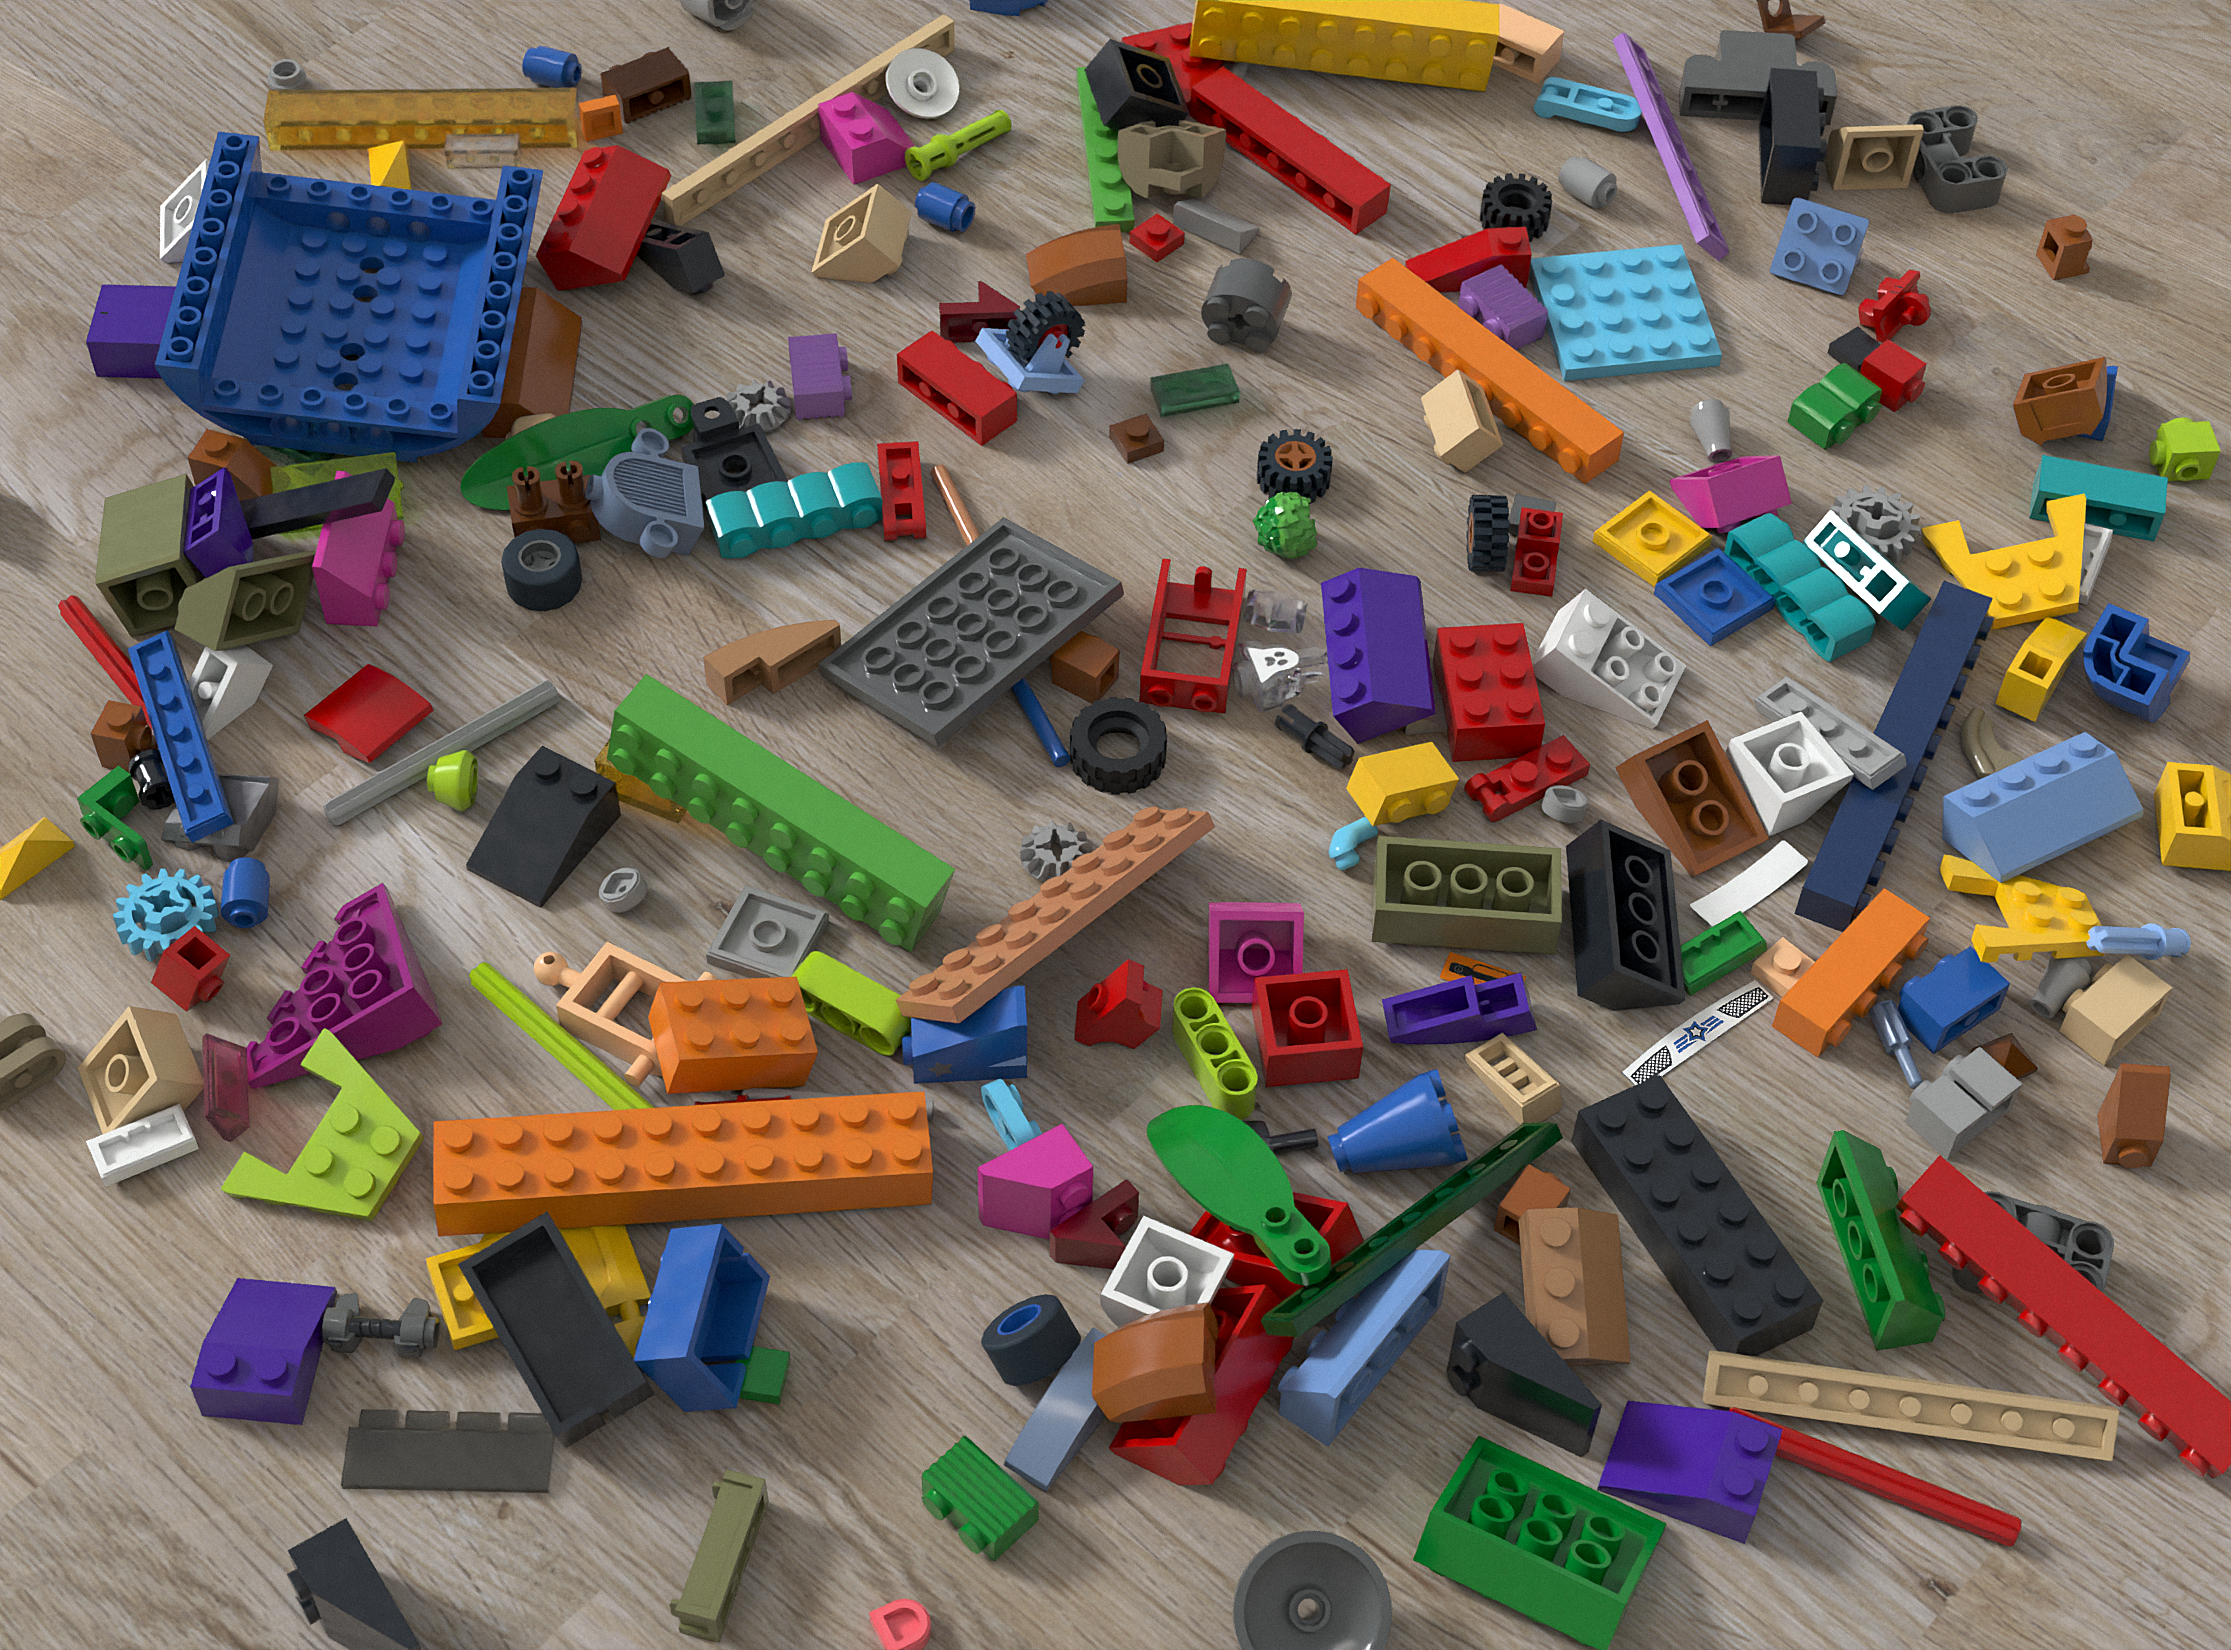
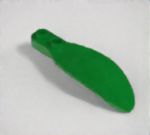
M667 395L630 410L593 408L545 420L513 435L482 455L472 464L461 479V493L468 502L476 506L496 510H510L507 486L514 485L512 474L518 468L523 467L524 476L527 477V466L535 467L540 473L541 482L557 479L555 468L559 463L565 461L566 469L570 471V461H578L583 467V476L592 474L601 476L608 462L614 456L625 452H632L631 447L637 436L636 426L640 421L645 424L646 428L655 429L662 433L668 441L689 433L694 428L691 419V407L694 403L683 395ZM676 408H679L683 413V418L679 423L673 418V412Z
M1187 1105L1173 1108L1160 1114L1148 1123V1141L1158 1159L1174 1180L1192 1199L1218 1220L1234 1229L1252 1235L1257 1246L1289 1281L1299 1285H1312L1322 1281L1331 1270V1254L1328 1243L1296 1209L1293 1192L1282 1165L1269 1146L1250 1126L1232 1114L1204 1105ZM1302 1251H1310L1308 1254H1299Z

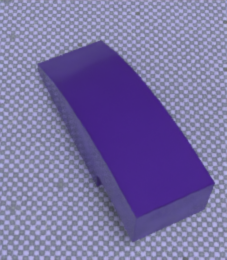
M1521 973L1477 985L1472 975L1382 999L1391 1043L1417 1045L1456 1044L1491 1040L1501 1033L1509 1037L1537 1030L1529 991Z

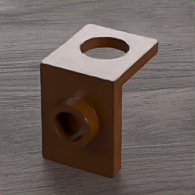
M1757 0L1764 33L1791 34L1795 37V40H1799L1826 23L1824 16L1792 14L1789 0H1779V9L1775 15H1771L1768 10L1769 0Z

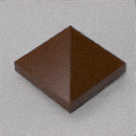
M2013 1033L1972 1048L1971 1052L1981 1047L2017 1080L2037 1072L2038 1067Z

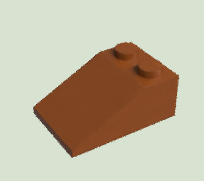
M1708 720L1632 756L1615 767L1637 810L1692 878L1770 839Z

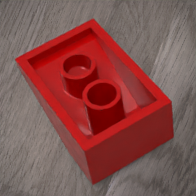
M1293 1192L1296 1209L1328 1243L1331 1265L1364 1241L1348 1203ZM1207 1210L1188 1234L1233 1253L1234 1260L1225 1278L1240 1286L1267 1284L1281 1301H1284L1304 1286L1289 1281L1257 1246L1252 1235L1228 1226ZM1302 1251L1299 1254H1308L1310 1251Z

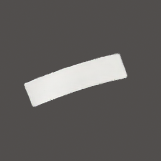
M1783 840L1747 870L1709 895L1691 903L1690 907L1713 927L1738 911L1745 912L1766 898L1808 864V860L1788 842Z

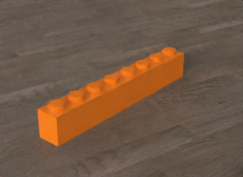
M1391 258L1359 278L1356 309L1364 317L1375 322L1393 339L1401 342L1414 352L1420 360L1427 362L1445 378L1459 369L1480 384L1484 389L1491 412L1501 419L1507 427L1514 429L1527 439L1537 450L1542 451L1558 463L1567 473H1571L1582 483L1586 484L1619 461L1624 432L1397 260Z

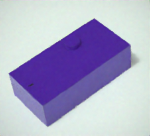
M102 284L86 339L96 377L162 379L155 368V362L176 286Z

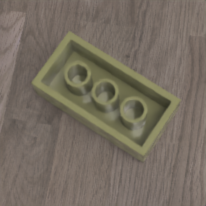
M1378 836L1373 872L1371 942L1540 954L1556 953L1562 925L1561 848Z

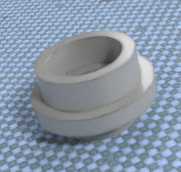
M279 60L270 67L268 83L275 92L293 94L303 88L307 82L304 69L294 60Z

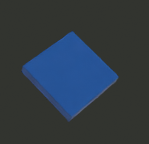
M1720 548L1715 549L1658 582L1654 590V595L1709 646L1716 644L1773 610L1776 601L1773 596Z

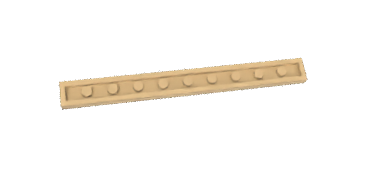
M945 14L941 15L822 92L814 95L792 111L787 112L784 116L759 130L740 144L729 149L718 158L702 166L677 184L672 185L669 189L662 192L665 222L680 226L684 225L820 137L819 103L851 92L872 102L888 94L889 91L886 85L887 69L893 58L900 52L912 48H922L933 51L944 58L955 51L954 20Z

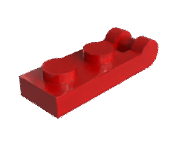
M918 441L878 443L877 453L883 504L884 541H896L897 536L913 535L914 539H926ZM912 514L911 519H896V515Z
M1562 735L1486 775L1484 773L1474 775L1465 784L1464 791L1473 801H1479L1483 805L1482 812L1491 822H1497L1544 798L1548 788L1558 785L1568 786L1587 776L1590 763Z

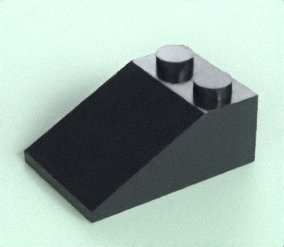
M542 745L515 775L466 864L467 870L542 908L621 816L616 782Z
M1504 1292L1456 1322L1446 1372L1450 1384L1461 1396L1467 1395L1478 1409L1579 1457H1583L1589 1452L1602 1404Z
M347 1518L288 1550L295 1569L286 1575L297 1595L296 1600L310 1625L320 1621L328 1637L349 1650H421L419 1642Z

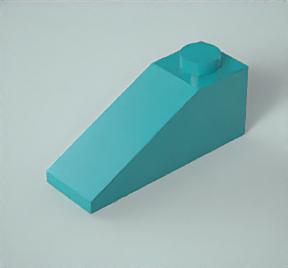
M1831 510L1803 540V543L1808 548L1812 549L1829 568L1874 610L1902 631L1932 599Z

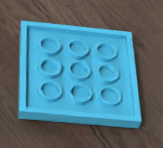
M1682 244L1531 258L1529 275L1538 303L1541 302L1542 306L1546 307L1548 311L1546 328L1564 381L1720 365L1722 353Z

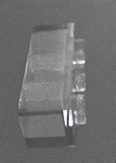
M447 134L445 143L448 169L502 168L503 165L520 167L522 156L519 134Z

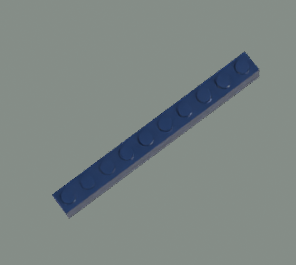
M1943 581L1873 733L1905 754L1907 766L1873 790L1853 777L1802 887L1794 914L1843 933L1851 924L1853 917L1857 918L1868 906L1872 895L1866 893L1865 890L1868 885L1877 887L1886 865V862L1879 859L1882 852L1891 855L1900 833V830L1894 828L1896 821L1906 822L1914 802V798L1909 797L1908 794L1911 789L1919 792L1928 767L1922 765L1925 758L1933 761L1942 736L1936 734L1938 728L1947 729L1955 706L1949 704L1951 698L1960 700L1969 676L1962 674L1964 668L1973 670L1982 646L1976 645L1977 639L1986 641L1995 619V617L1987 615L1993 598Z

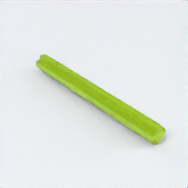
M481 962L476 968L471 970L469 977L474 988L613 1110L655 1108L491 964Z

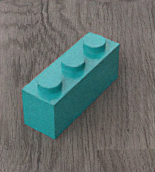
M2042 455L2033 481L2029 519L2050 522L2046 512L2047 501L2085 493L2086 524L2111 529L2113 534L2154 542L2165 516L2168 478Z

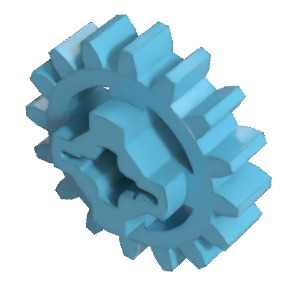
M160 869L158 878L153 880L145 873L141 875L143 884L140 887L132 884L126 886L129 898L121 897L116 900L119 911L113 913V919L122 945L128 944L131 954L134 956L144 950L147 960L151 962L157 957L158 953H163L165 949L193 926H196L202 932H215L217 929L214 918L219 916V911L210 885L204 886L201 876L198 874L188 880L184 869H179L174 877H169L166 869ZM190 901H192L196 905V907H192ZM136 923H141L143 930L140 929L136 925Z

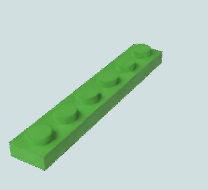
M1077 67L1076 79L1094 226L1120 224L1121 232H1130L1134 229V213L1130 186L1125 182L1119 169V130H1112L1103 125L1084 71L1086 67Z

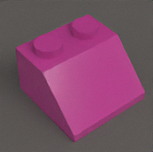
M854 92L818 104L820 139L853 185L907 167L905 152L915 145L888 109Z
M1780 455L1740 456L1669 480L1672 490L1701 528H1716L1717 533L1730 532L1742 526V520L1751 517L1754 520L1767 513L1777 516L1778 508L1792 504Z
M1208 902V992L1215 999L1216 1003H1252L1255 977L1303 973L1304 911L1301 904Z
M1063 1124L977 1167L978 1214L983 1226L1050 1240V1230L1092 1203L1093 1165Z

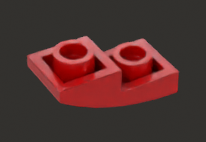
M1521 507L1510 591L1552 597L1561 538L1562 512Z

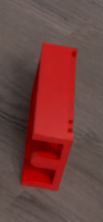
M1162 558L1140 674L1139 703L1144 702L1145 704H1153L1159 707L1168 706L1225 714L1245 599L1247 569L1238 568L1235 590L1212 587L1213 572L1205 566L1196 569L1194 585L1170 582L1171 559ZM1166 618L1227 625L1229 626L1227 639H1221L1219 636L1204 637L1164 632ZM1162 639L1206 644L1215 650L1221 648V646L1225 647L1220 678L1156 670Z

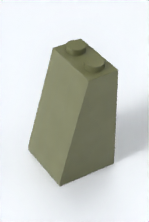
M187 474L105 498L95 582L131 637L175 625L179 614L178 605L183 597L184 590L206 579L183 553L190 489L194 487Z

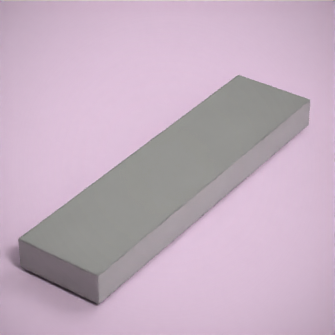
M1788 676L1754 699L1756 710L1773 722L1802 712L1854 773L1853 777L1872 790L1907 766L1905 754Z

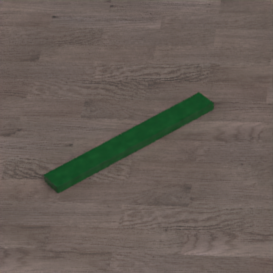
M1522 1123L1332 1264L1329 1274L1322 1281L1312 1285H1304L1266 1313L1260 1320L1267 1335L1300 1337L1563 1139L1557 1123Z

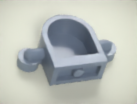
M642 429L632 444V452H625L614 456L608 462L601 476L592 474L589 477L585 491L586 499L590 500L596 519L606 530L620 539L640 544L649 555L656 558H666L671 552L689 555L704 530L698 466L665 459L664 456L669 449L667 438L655 429Z

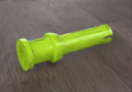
M998 109L994 113L948 136L937 134L931 138L930 143L920 148L914 146L906 150L905 162L907 168L914 178L923 181L929 178L932 171L940 167L949 168L953 166L958 156L1004 133L1010 132L1012 129L1011 120L1004 110Z

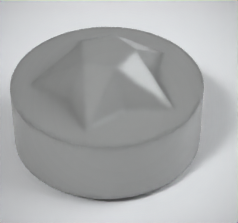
M1561 785L1548 788L1542 803V809L1548 816L1565 823L1583 821L1589 806V801L1582 792L1572 787Z
M621 868L612 872L604 879L599 888V896L610 911L617 913L632 909L643 900L647 893V883L634 868Z

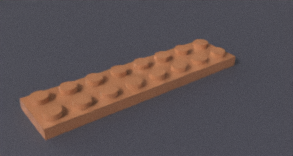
M1156 806L1139 811L1134 815V821L1124 829L1108 834L1103 839V845L1092 853L1076 858L1071 864V869L1061 876L1044 882L1040 886L1041 891L1029 900L1012 906L1008 910L1009 915L999 923L980 930L975 936L976 940L967 947L953 951L944 957L943 965L931 974H925L913 980L909 985L910 989L895 1000L902 1016L952 1023L962 1022L1214 829L1215 826L1209 812L1188 811L1187 808L1162 810Z

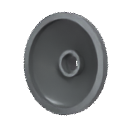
M1314 1530L1299 1531L1273 1540L1257 1552L1249 1561L1235 1589L1232 1609L1233 1625L1241 1650H1383L1391 1628L1392 1603L1390 1592L1381 1570L1362 1548L1348 1539L1333 1533ZM1304 1599H1312L1316 1605L1314 1614L1309 1618H1302L1298 1613V1606Z

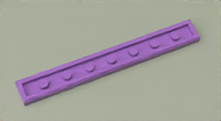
M1622 32L1613 39V43L1694 239L1701 248L1719 261L1729 254V248L1645 49L1629 35Z

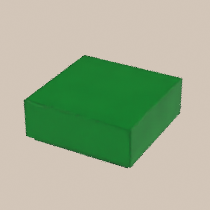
M752 1346L749 1359L736 1360V1363H743L747 1368L739 1398L780 1405L791 1361L790 1352Z

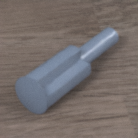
M1886 1000L1877 1003L1869 1010V1014L1888 1055H1896L1910 1088L1916 1089L1923 1080L1909 1051V1044L1913 1042L1894 1001Z

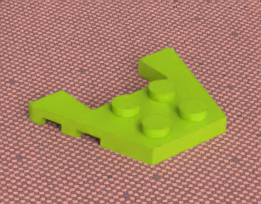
M324 1028L300 1065L306 1071L338 1087L341 1091L290 1171L285 1174L244 1151L220 1189L233 1198L243 1199L245 1197L262 1200L268 1204L280 1206L286 1204L309 1208L315 1212L373 1221L425 1137L331 1031Z

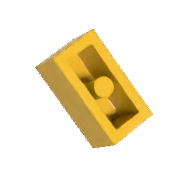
M1427 742L1360 757L1346 789L1371 825L1377 826L1390 822L1398 823L1407 818L1428 813L1436 814L1445 810L1450 803V798L1459 778L1433 742Z

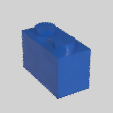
M1970 946L1956 956L1948 954L1936 964L1933 971L1923 978L1915 976L1910 979L1899 992L1901 999L1898 1010L1906 1028L1929 1051L1935 1054L2000 1010L2010 982L1989 963L1981 962L1976 950Z

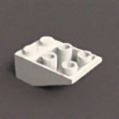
M1584 589L1557 612L1532 660L1535 676L1561 696L1651 729L1658 725L1686 667L1683 662L1587 589Z

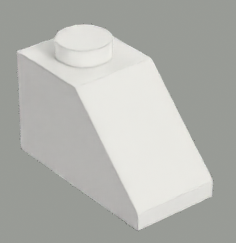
M246 645L220 651H214L205 646L189 681L207 740L255 704L273 665Z

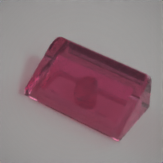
M206 1033L202 1036L204 1117L225 1141L231 1142L250 1127L247 1048Z

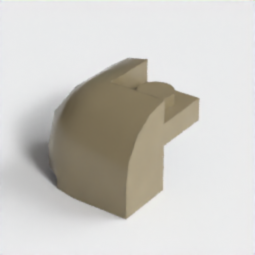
M1151 120L1118 131L1119 169L1125 182L1135 193L1147 199L1164 192L1168 194H1187L1202 198L1212 190L1218 181L1225 155L1226 129L1183 120L1179 121V127L1163 126L1155 128L1156 122Z

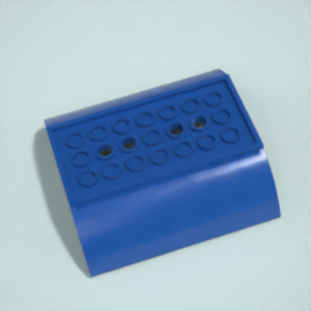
M218 131L156 358V370L166 385L183 403L203 418L221 428L248 438L250 444L416 463L418 457L441 453L460 446L478 435L491 422L500 407L543 170L503 165L496 200L262 172L259 136ZM370 268L379 269V271L376 274H368L363 272L364 270ZM360 297L374 298L371 302H360L357 300ZM350 354L361 356L355 361L344 359L345 356ZM342 384L354 385L351 390L346 391L336 388Z

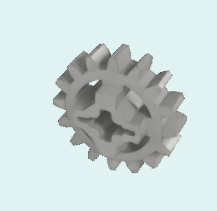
M1863 485L1862 492L1858 494L1857 491L1849 488L1846 497L1838 495L1834 506L1830 508L1831 511L1838 515L1882 555L1889 557L1895 563L1900 561L1902 553L1909 555L1913 544L1917 542L1920 527H1918L1920 515L1911 514L1914 506L1912 502L1903 504L1899 502L1901 494L1898 492L1888 496L1886 495L1885 487L1881 486L1878 492H1872L1868 485Z

